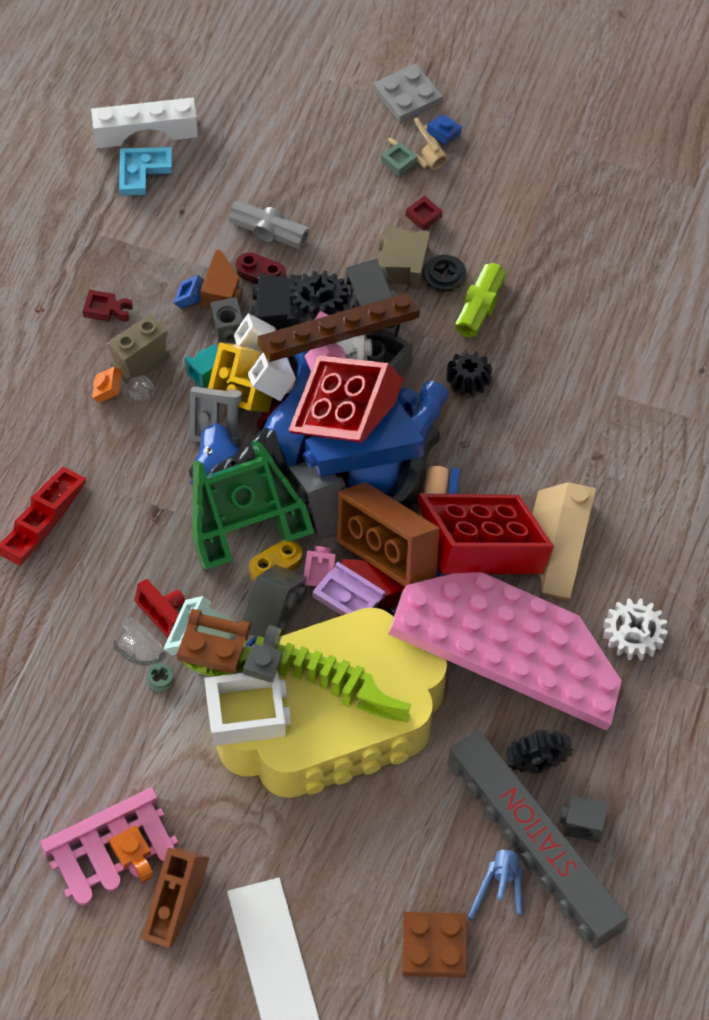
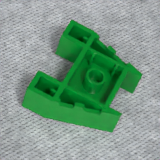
M251 442L256 459L209 475L206 474L202 462L198 460L193 461L192 541L199 564L206 570L233 561L225 536L227 532L274 517L280 538L286 542L314 533L306 505L291 487V484L274 463L267 450L259 442Z

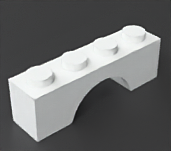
M194 98L91 109L96 149L122 146L124 140L129 135L147 129L162 131L168 134L172 140L198 137Z
M248 313L233 334L237 345L260 352L259 358L249 371L248 376L253 388L281 401L284 395L289 393L294 387L296 378L287 357L269 362L257 345L258 336L276 331L275 327Z

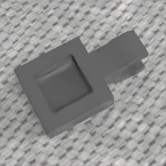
M269 625L265 633L263 645L253 644L243 667V675L273 683L283 659L282 652L277 650L281 641V636H279L281 628Z

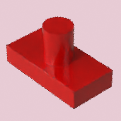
M145 579L138 583L134 601L164 635L169 638L179 616L176 609L184 605L185 598L179 590H175L163 597L150 581Z

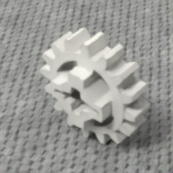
M629 598L627 599L626 606L617 602L615 610L609 609L607 618L604 620L603 628L605 630L603 637L604 639H609V648H618L616 655L620 656L625 652L628 653V660H631L633 655H638V658L643 660L645 653L653 657L656 649H662L663 640H666L668 632L665 630L667 620H660L663 613L661 610L652 611L653 603L646 607L643 606V599H639L637 604H633ZM620 621V630L617 631L616 624ZM651 628L654 629V636L652 638L650 637Z

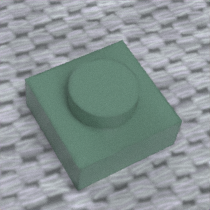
M398 142L381 155V162L397 176H400L417 163L418 156L404 144Z

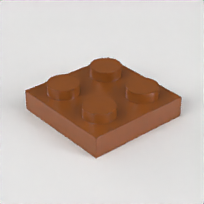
M404 912L402 976L466 978V913Z

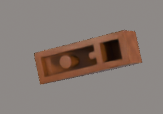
M183 848L167 849L141 939L172 948L201 888L210 857Z

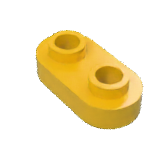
M284 540L253 557L249 564L251 578L255 581L257 576L274 565L281 566L290 571L296 569L302 562V549L300 545L295 541L286 542ZM292 551V553L288 555L284 554L283 552ZM261 564L268 565L266 568H260L259 566Z

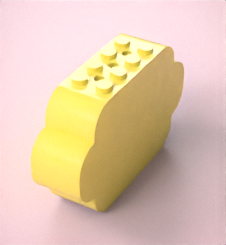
M378 608L360 609L281 636L280 645L286 646L288 642L295 645V649L300 650L301 646L309 649V653L314 654L315 651L323 653L325 658L331 655L337 658V662L342 663L345 660L350 662V666L356 668L357 665L363 667L364 672L372 674L375 685L382 693L411 704L408 722L387 719L358 709L357 705L360 699L357 698L360 688L350 706L347 707L342 704V691L339 697L332 695V680L328 688L325 689L320 687V674H318L315 682L312 683L307 681L308 670H305L301 679L293 677L294 666H291L287 676L284 677L279 675V666V680L285 679L287 697L282 698L283 707L289 706L291 725H285L286 737L218 745L216 749L223 765L232 773L245 777L259 775L267 790L285 798L297 797L306 793L309 795L316 794L326 786L335 783L338 785L347 783L354 776L363 773L366 775L373 774L385 765L391 763L394 765L401 764L409 757L422 751L430 739L432 713L440 707L444 699L447 661L389 635L394 617L390 613ZM272 687L222 693L219 695L223 724L276 718Z

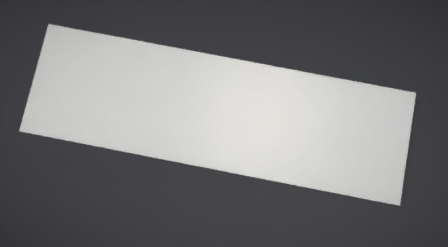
M280 877L227 891L261 1020H319Z

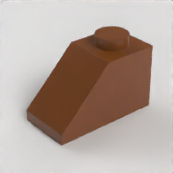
M215 250L200 290L201 306L211 309L210 302L237 297L238 304H240L242 300L243 289L239 286V276L221 250Z

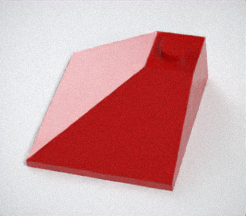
M318 355L288 431L291 434L362 443L394 406L404 379L389 363Z

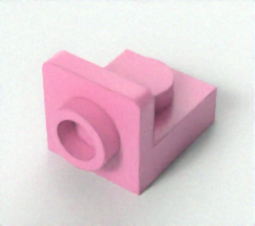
M315 546L314 551L307 550L304 576L307 577L305 586L317 587L329 571L335 568L337 555L331 554V548Z

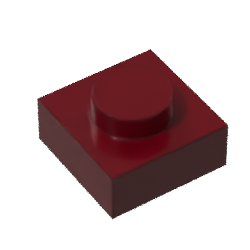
M423 196L405 209V216L421 230H426L441 219L443 213L426 196Z

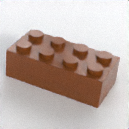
M367 482L339 491L338 543L405 587L409 584L437 578L439 527Z

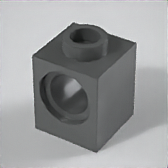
M237 297L210 302L211 318L218 344L219 342H235L233 334L243 322Z
M572 795L570 806L564 805L560 823L566 824L564 835L600 843L608 803Z

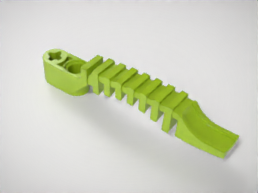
M258 636L255 644L262 646L264 638ZM288 642L286 646L279 644L277 650L283 654L279 675L286 677L290 667L294 666L293 677L301 679L304 671L308 670L307 681L314 683L318 674H320V687L327 689L332 680V695L339 697L342 691V704L347 707L350 706L360 688L357 698L360 699L357 705L358 709L387 719L408 722L411 704L382 693L375 685L372 674L364 672L363 667L357 665L356 668L350 666V662L345 660L342 663L337 662V658L331 655L325 658L323 653L315 651L314 654L309 653V649L303 646L299 650L295 649V645ZM245 647L236 674L243 673V667L252 647ZM183 662L189 669L210 677L233 674Z

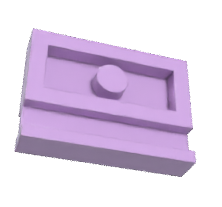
M337 562L335 568L329 571L314 589L313 598L342 616L364 608H377L378 603L385 598V591Z

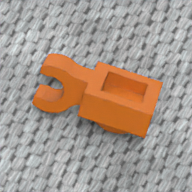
M136 825L108 839L123 869L132 865L142 883L153 877V871L145 859L146 856L151 854V850Z

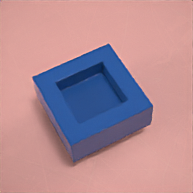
M442 114L428 123L426 130L429 135L446 145L461 135L463 127Z
M196 275L182 281L173 303L182 309L199 302L201 299L200 290L204 279Z

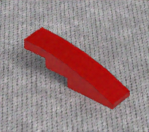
M62 467L31 497L30 506L14 521V529L0 542V556L21 566L68 510L86 483V478L65 467Z

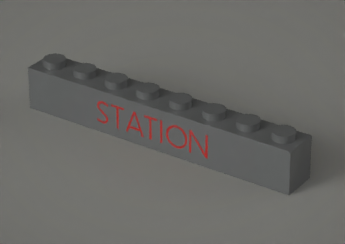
M478 729L450 747L448 766L452 773L457 777L461 776L466 783L465 786L470 796L475 800L478 798L483 804V809L488 819L492 823L497 822L501 827L502 835L510 846L515 845L521 853L520 858L529 870L533 869L540 877V885L546 893L554 895L562 914L566 918H572L577 925V932L586 943L590 942L596 949L626 928L628 916L481 731Z

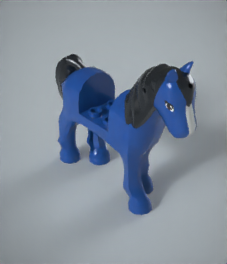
M309 351L293 355L298 363L294 387L267 418L264 428L239 449L234 444L228 429L220 423H214L203 430L199 454L194 461L198 460L203 463L207 475L256 459L251 444L253 441L259 442L264 446L283 475L286 473L291 474L289 467L305 462L303 453L306 452L305 440L313 436L291 434L288 430L311 374L310 367L305 359V355ZM427 381L423 385L420 394L409 388H400L397 400L424 439V455L419 458L352 470L348 481V488L367 482L408 509L415 504L426 476L428 453L440 440V432L432 424L440 417L441 407L448 398L449 393L446 387L434 381ZM192 463V465H191V467H190V469H189V476H190L191 479H192V481H191L190 483H191L192 485H193V463Z

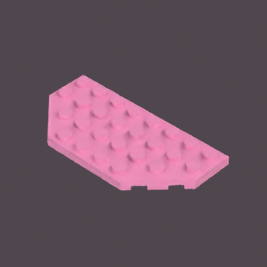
M485 573L449 574L409 584L404 588L388 633L389 635L601 729L608 730L612 724L622 680L579 615Z

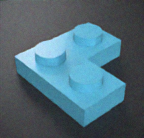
M172 147L120 148V196L146 195V174H172Z

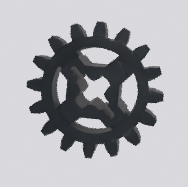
M313 271L312 276L303 274V280L295 279V286H290V305H293L294 312H301V317L311 315V320H314L320 311L330 315L336 314V310L343 311L344 305L348 304V285H345L343 278L337 280L336 273L327 276V271H323L322 274H317L316 271Z
M537 730L529 736L520 737L519 741H513L512 746L506 748V756L509 767H512L513 771L519 769L520 773L531 770V773H543L548 768L557 767L560 762H566V757L572 756L571 751H573L567 733L560 734L559 730L548 733V730Z

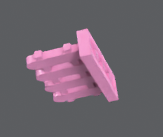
M152 787L40 841L41 849L46 859L54 858L50 862L52 870L54 871L59 868L68 886L67 889L63 890L67 899L73 896L77 904H89L92 900V890L90 887L100 882L107 891L117 890L120 886V876L118 873L129 869L134 877L139 878L132 865L123 869L121 863L114 865L105 848V845L109 844L108 839L134 825L138 829L143 828L152 846L149 848L151 854L146 856L145 859L147 860L157 855L159 861L164 863L167 849L174 848L178 844V840L175 835L169 838L160 818L164 817V813L161 808L158 810L154 808L157 806V796ZM134 816H137V820L129 824L127 823L126 820ZM109 829V834L102 837L99 836L100 833ZM79 843L82 844V847L74 851L71 850V847ZM85 855L88 856L96 872L95 875L87 879L77 862V859Z

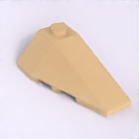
M567 482L538 491L532 515L554 545L544 573L539 574L541 594L543 596L570 602L593 508L596 488Z

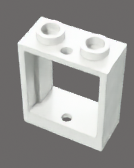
M278 671L273 683L246 676L243 673L204 678L213 746L286 737L285 725H291L289 706L283 707L282 698L287 697L285 679L279 680ZM272 687L276 718L229 724L222 723L219 694Z

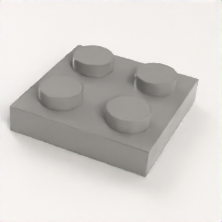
M416 63L373 83L374 92L399 123L443 102L441 93Z

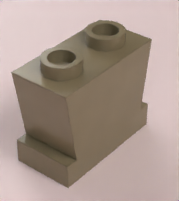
M388 225L386 235H381L379 250L382 251L381 256H376L380 267H385L388 275L387 283H409V288L420 289L429 251L430 231L420 230L419 234Z
M149 314L107 343L114 358L110 362L111 368L115 366L122 371L121 379L127 385L170 356V349L166 346L167 330Z

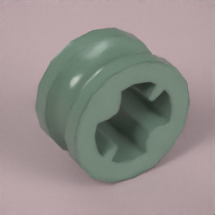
M164 663L152 665L147 671L148 687L157 693L165 692L171 688L173 684V671L171 667ZM165 674V680L155 681V675Z

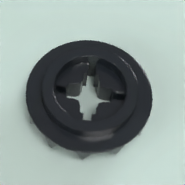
M438 255L426 263L424 279L427 280L429 287H436L438 292L441 289H447L450 292L452 288H460L461 283L465 281L466 268L463 262L454 256ZM448 268L449 275L442 279L441 274Z

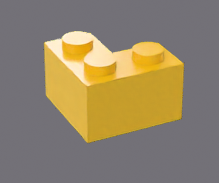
M219 342L208 389L222 391L238 390L241 392V403L238 404V407L249 411L269 412L272 397L253 388L248 376L249 371L258 360L260 352L236 344Z

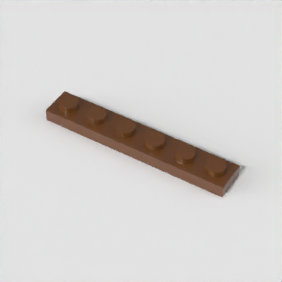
M404 293L258 336L257 345L269 362L418 319L420 309L411 297Z

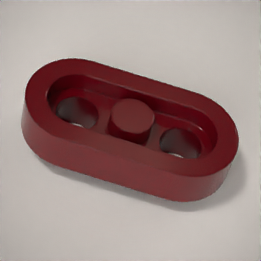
M244 253L236 260L238 276L252 283L258 284L259 273L286 278V269L281 263L258 254Z

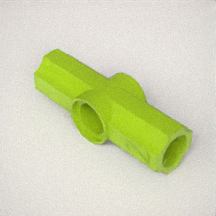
M496 263L485 264L476 284L470 286L465 297L464 308L455 324V330L461 336L469 339L476 337L486 316L492 314L498 292L506 278V271L501 268V265Z

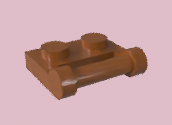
M191 609L188 624L177 651V660L236 674L250 634L251 622L243 620L240 623L202 614L201 610ZM199 626L237 634L236 640L198 632L197 630Z

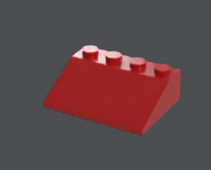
M419 493L418 502L422 517L439 527L437 567L442 574L529 575L544 573L554 545L520 495Z

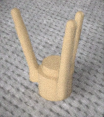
M415 118L414 122L428 143L422 149V158L418 156L417 162L423 169L430 167L432 170H437L447 162L448 156L441 149L436 138L429 135L426 130L427 125H422L421 121ZM392 138L388 139V142L393 146L398 143Z

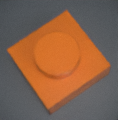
M114 366L97 374L93 383L92 398L101 403L118 395L122 371Z

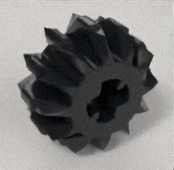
M465 350L463 356L455 353L453 361H449L447 364V383H451L452 391L460 390L461 397L466 392L470 393L472 397H474L476 391L484 393L486 386L491 384V364H488L486 356L479 357L477 351L471 355Z

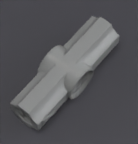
M239 200L235 201L231 207L229 222L253 231L254 235L264 242L277 240L297 249H303L307 242L309 227L286 219L276 208L267 207L262 210Z

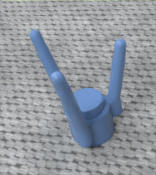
M499 850L496 852L494 862H489L487 874L468 915L469 920L474 919L493 875L500 881L498 900H503L506 884L513 881L514 878L516 912L518 915L522 914L521 876L523 869L518 867L520 856L517 853L509 850Z

